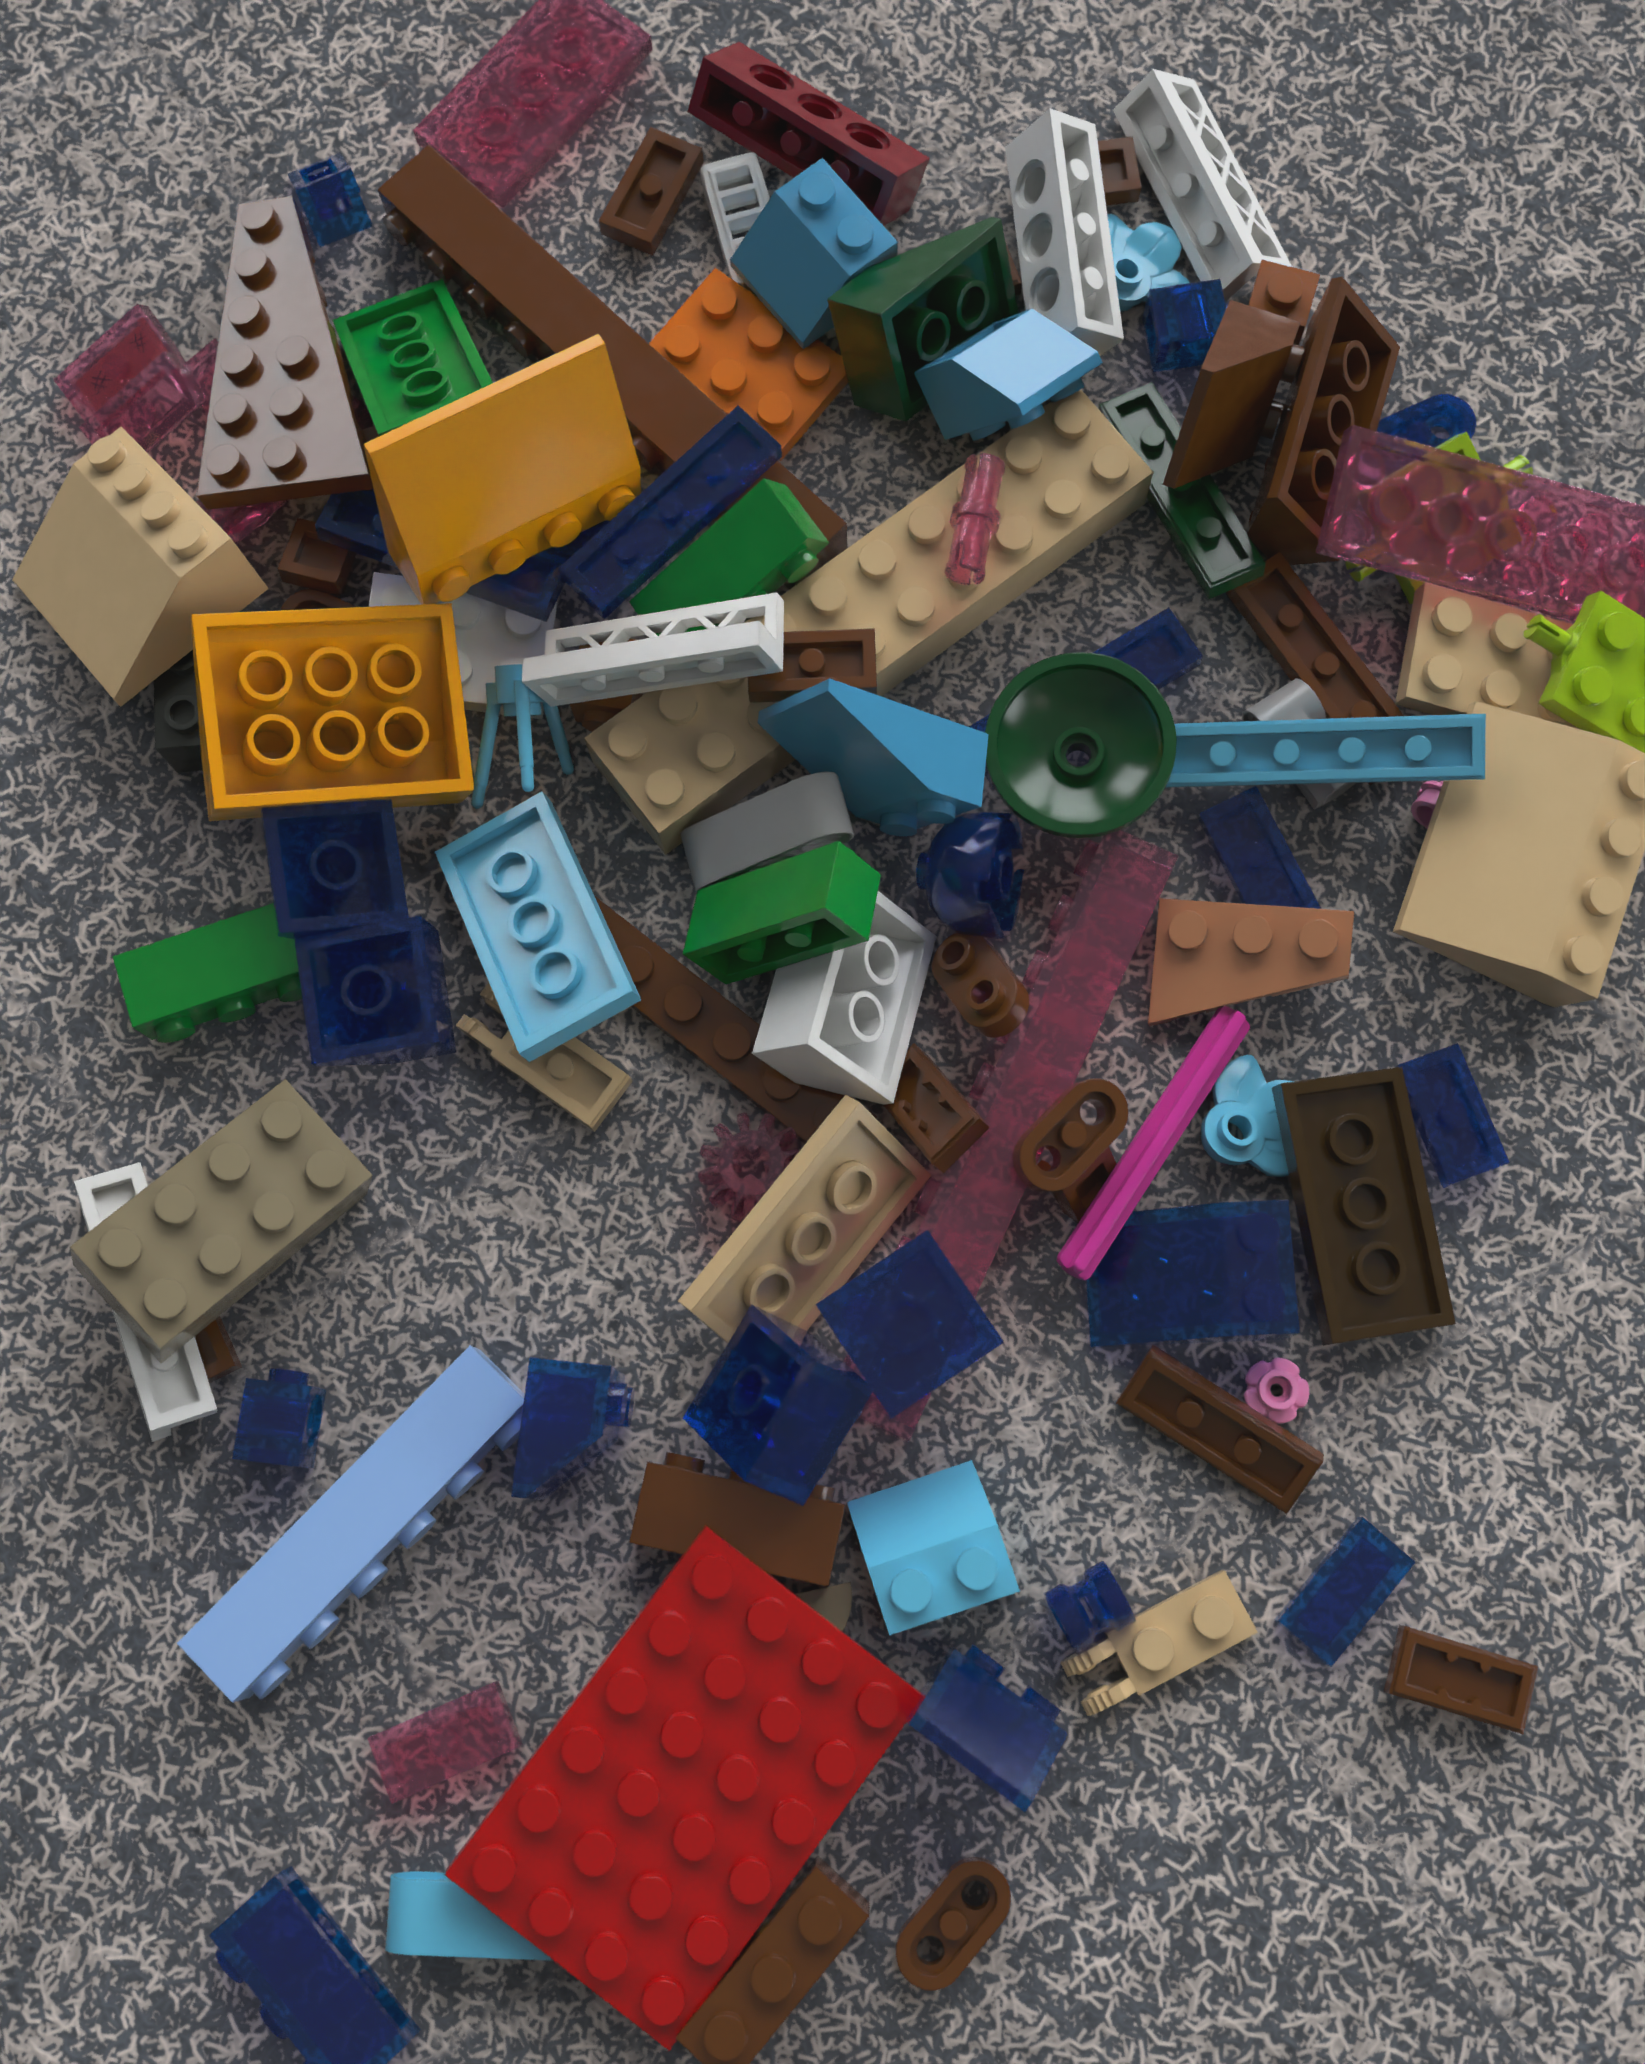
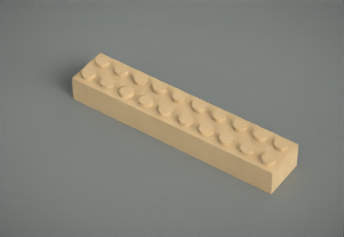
M1081 389L1062 400L1050 402L1043 407L1045 410L1043 415L1009 431L780 596L784 600V632L875 628L877 695L882 697L1143 506L1147 498L1153 471ZM765 616L753 617L744 623L760 621L764 625ZM748 677L647 692L584 738L594 765L665 855L682 843L681 832L684 829L729 809L796 760L758 724L759 711L777 702L750 703Z

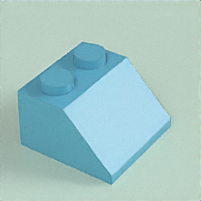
M972 1460L847 1502L889 1636L1020 1592L998 1524Z

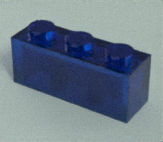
M292 1866L270 1879L209 1935L218 1946L215 1954L222 1969L235 1982L240 1984L244 1981L262 2003L259 2006V2013L266 2026L280 2039L285 2040L289 2038L306 2059L303 2064H387L421 2030Z

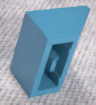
M1032 308L994 322L914 372L944 439L947 440L969 433L972 440L976 441L1006 425L1004 421H1008L1011 429H1015L1037 419L1045 413L1041 403L1047 399H1050L1051 402H1056L1076 393L1085 386L1081 377L1103 362L1097 350Z

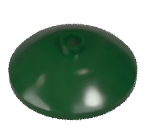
M1074 652L1055 655L1043 659L1020 672L1007 684L996 699L985 733L989 734L986 756L987 771L997 794L1005 805L1020 819L1034 828L1067 838H1093L1119 831L1140 819L1151 809L1164 792L1170 779L1176 756L1177 739L1173 717L1164 697L1156 686L1145 675L1129 664L1116 658L1096 653ZM1082 751L1088 755L1090 761L1082 767H1076L1068 762L1067 756L1071 752Z

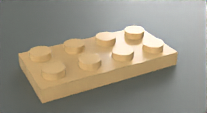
M845 1095L684 1292L678 1302L759 1371L770 1378L923 1187L931 1174L860 1102Z

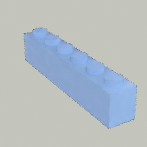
M470 1345L177 1644L232 1703L250 1698L253 1694L260 1700L265 1698L291 1672L285 1661L303 1643L311 1649L335 1628L340 1619L334 1611L348 1596L353 1593L358 1599L362 1598L385 1576L388 1568L382 1563L383 1560L400 1543L406 1549H409L431 1529L436 1519L430 1512L448 1494L456 1500L476 1483L484 1472L478 1463L495 1445L502 1451L506 1450L527 1430L531 1422L525 1417V1414L535 1404L480 1349Z

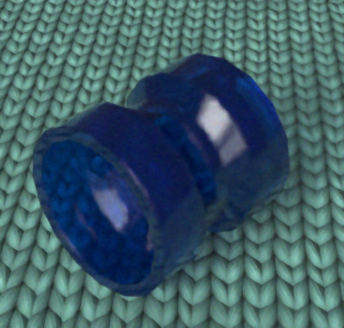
M1100 1561L1084 1570L1082 1580L1071 1586L1059 1584L1043 1593L1063 1634L1076 1654L1095 1645L1097 1635L1109 1628L1120 1631L1136 1622L1134 1613L1124 1593L1104 1561ZM1083 1598L1086 1606L1088 1607L1090 1613L1093 1616V1619L1090 1620L1085 1608L1083 1607L1079 1599Z

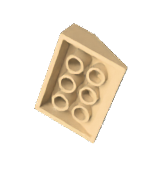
M122 427L118 428L111 435L97 440L89 448L88 453L72 465L12 579L120 707L193 650L191 614L240 612L269 589L230 536Z
M1478 701L1469 704L1466 714H1486L1485 780L1443 781L1393 932L1552 1007L1598 999L1645 851V753L1614 738Z

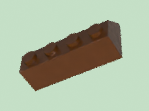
M1343 276L1331 279L1308 324L1302 344L1305 349L1280 415V422L1271 453L1265 463L1264 476L1256 504L1249 518L1247 534L1253 544L1268 558L1280 552L1289 565L1340 561L1357 501L1355 496L1360 491L1400 350L1398 343Z

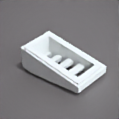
M754 152L708 163L700 169L703 194L729 276L744 288L749 287L730 265V259L744 237L733 239L732 235L749 231L770 199L757 155ZM754 203L756 206V208L748 209L730 215H726L725 211L751 205Z

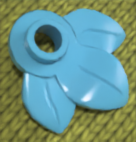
M1107 214L1120 311H1127L1142 301L1162 308L1171 307L1182 302L1189 295L1193 286L1180 272L1172 269L1180 256L1182 248L1174 229L1161 223L1152 222L1142 224L1133 231L1116 215Z
M1244 1055L1232 1060L1224 1068L1212 1087L1215 1106L1208 1111L1202 1121L1201 1140L1208 1155L1220 1163L1229 1165L1250 1163L1267 1176H1288L1289 1173L1272 1088L1280 1083L1294 1081L1274 1080L1266 1083L1261 1068L1252 1055ZM1228 1122L1236 1125L1241 1130L1243 1140L1237 1139L1230 1134Z

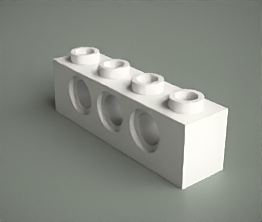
M1049 108L1005 147L1025 311L1033 308L1097 350L1101 356L1124 340L1096 127L1093 123Z

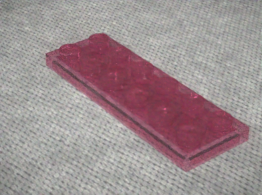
M1352 425L1344 430L1316 553L1575 622L1586 596L1603 591L1645 618L1644 505Z

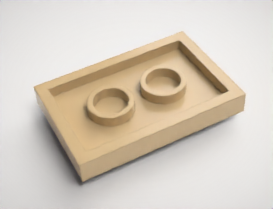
M1427 582L1415 590L1396 705L1431 715L1466 714L1469 704L1478 701L1577 728L1538 704L1550 678L1552 653L1523 636L1524 631L1528 629L1526 627L1527 624L1537 614ZM1544 616V618L1565 631L1573 625Z

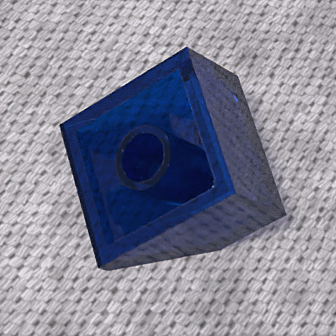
M392 799L262 807L261 818L279 937L332 946L399 939L410 921Z
M421 915L294 939L311 1064L313 1066L397 1064L457 1053L439 931Z
M529 1358L511 1497L545 1500L613 1445L618 1439L619 1426L630 1427L634 1407V1388L627 1387V1383H624L625 1374L607 1365Z
M974 1644L970 1646L966 1654L952 1645L920 1691L923 1695L907 1717V1722L916 1731L1026 1813L1068 1735L1060 1725L1054 1722L1062 1710L1029 1685L1021 1696L998 1680L1006 1668Z

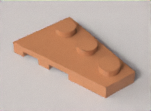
M1159 898L1148 1017L1149 1026L1171 1022L1172 1019L1205 1011L1206 1013L1213 1012L1224 1006L1230 1007V1005L1267 996H1279L1349 979L1354 911Z

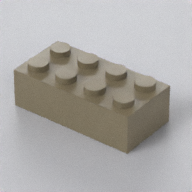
M285 1079L71 1245L72 1262L74 1267L156 1359L163 1363L367 1194L373 1175Z

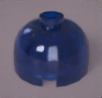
M985 811L962 814L956 817L953 822L944 824L932 839L928 852H922L919 855L916 867L918 888L926 890L929 906L937 918L957 933L1002 939L1005 938L1002 931H1011L1015 925L1024 869H1017L1014 872L1011 849H1023V838L1019 821L1013 812Z

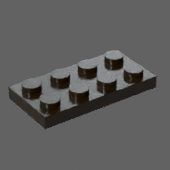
M1396 1067L1280 1083L1273 1087L1272 1092L1323 1346L1456 1324L1403 1068Z

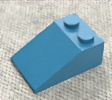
M830 678L759 711L758 724L809 773H836L847 809L856 817L880 824L879 829L883 833L894 836H912L917 833L918 828L933 823H951L955 820V816L982 807L989 735L987 733Z

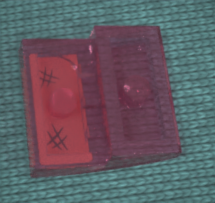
M136 304L54 379V382L85 421L79 428L92 445L97 440L111 435L118 428L122 427L149 453L206 402L193 373L176 345L150 308L141 304Z

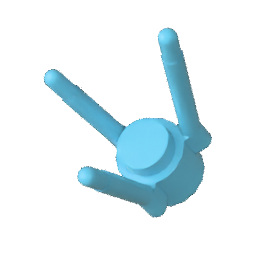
M523 664L495 666L496 682L486 683L487 706L471 800L472 806L476 809L481 808L484 803L501 705H503L504 717H516L521 785L525 792H531L534 789L531 716L541 715V703L543 704L562 771L567 775L572 774L574 771L558 707H551L522 683Z

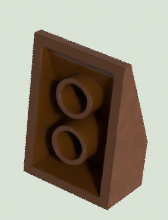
M1233 300L1229 301L1200 369L1162 485L1175 489L1252 458L1260 436L1272 440L1284 403L1273 400L1280 381L1292 384L1305 349L1303 346L1293 344L1301 322Z

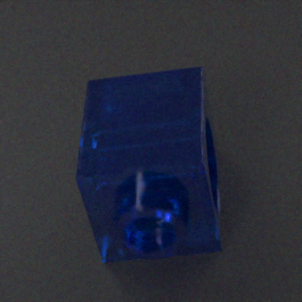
M1220 279L1149 289L1142 321L1153 372L1203 365L1229 302H1225Z
M269 1368L268 1380L246 1378L232 1459L314 1469L326 1389L308 1386L309 1373Z

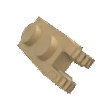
M488 983L480 993V996L485 999V1003L489 1007L502 1014L493 990ZM465 1014L456 1024L459 1030L491 1053L490 1056L497 1063L594 1132L633 1082L628 1074L576 1037L528 1062L518 1053L509 1030L500 1039L490 1032L489 1028L478 1019L470 1018Z
M1220 1570L1105 1631V1638L1061 1661V1665L1067 1677L1075 1674L1081 1675L1096 1667L1097 1663L1105 1660L1115 1653L1126 1676L1109 1685H1102L1092 1690L1086 1698L1081 1700L1087 1716H1091L1121 1702L1133 1693H1136L1138 1696L1258 1632L1226 1571Z

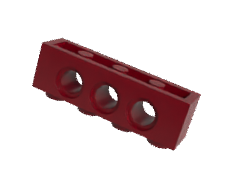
M741 42L706 55L702 59L687 110L688 113L749 151L756 153L757 156L793 178L823 158L883 226L906 214L911 209L930 160L929 157Z

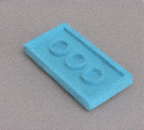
M543 791L435 851L518 1053L528 1062L535 1060L641 1001V997L553 803Z

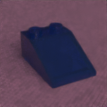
M1289 1201L1220 1202L1133 1211L1092 1276L1086 1280L1090 1347L1286 1340L1299 1334Z

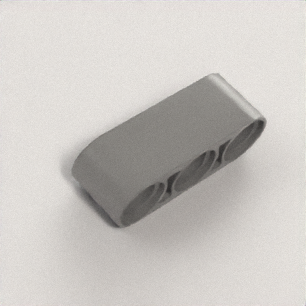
M834 772L814 773L800 777L693 824L681 832V839L696 894L699 889L837 841L845 844L854 838L839 778Z

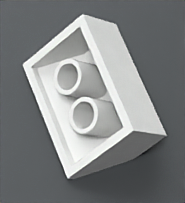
M878 891L869 941L776 969L752 1054L795 1083L883 1105L894 1103L937 936Z

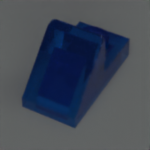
M341 153L287 174L320 247L372 227V222L359 193L361 191L357 181Z

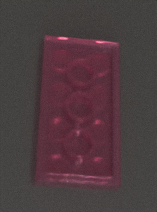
M538 0L414 128L413 133L417 145L423 149L428 144L432 146L484 195L501 208H504L653 51L651 35L603 0Z

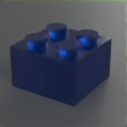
M752 1304L692 1401L683 1419L745 1482L804 1506L816 1484L825 1474L827 1466L852 1425L861 1415L863 1407L873 1393L874 1388L808 1331Z

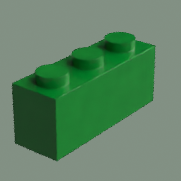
M763 478L634 596L629 603L638 615L771 594L786 581L789 583L796 582L812 571L819 561L816 555L829 544V541L787 485ZM704 626L688 628L685 632L703 630L706 628Z
M837 841L697 890L682 954L727 985L869 941L881 874L857 856L853 850Z
M297 896L112 956L132 1027L151 1040L157 1038V1041L161 1043L185 1039L195 1033V1025L216 1018L220 1022H234L245 1019L256 1012L255 1005L279 998L281 1002H293L307 998L317 991L315 985L331 980L311 912Z

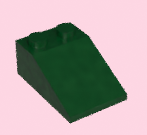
M987 218L870 266L827 299L855 406L905 422L908 421L928 404L914 372L994 322L1019 313L1000 218Z

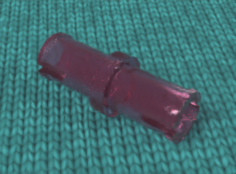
M980 453L978 468L976 467L977 456L972 454L967 457L960 502L953 505L949 521L951 527L954 528V533L944 573L951 581L964 585H970L972 571L974 572L972 581L975 584H980L984 581L991 536L998 532L1001 515L996 507L1001 480L1006 466L999 457L987 453Z

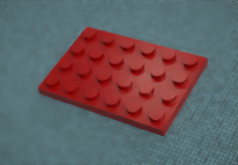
M705 1525L449 1864L444 1875L670 2051L677 2041L676 2035L715 1989L925 1696Z

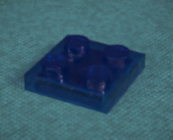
M928 1229L816 1304V1308L891 1420L1004 1343Z

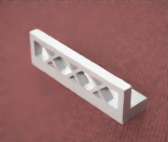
M1152 69L1113 109V112L1126 137H1133L1136 157L1210 301L1222 303L1233 296L1250 279L1257 276L1262 259L1290 267L1292 265L1195 80Z
M771 593L546 630L545 654L523 658L522 683L553 707L783 672L784 600L778 593ZM765 616L764 625L760 621L743 623L747 618ZM704 626L706 628L703 630L685 632L688 628ZM646 635L648 637L647 639L628 641L631 637ZM589 644L591 646V648L565 652V648L567 647L580 646Z
M140 1162L74 1181L88 1232L148 1186ZM112 1309L152 1442L171 1436L172 1427L217 1413V1407L195 1336L163 1363H160Z

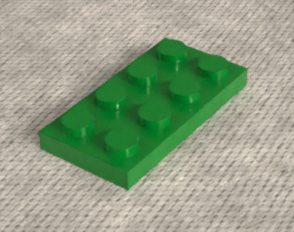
M443 279L332 320L379 436L493 383Z

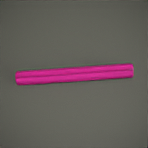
M1227 1006L1216 1010L1057 1255V1263L1066 1273L1084 1281L1092 1276L1248 1033L1250 1024L1243 1013Z

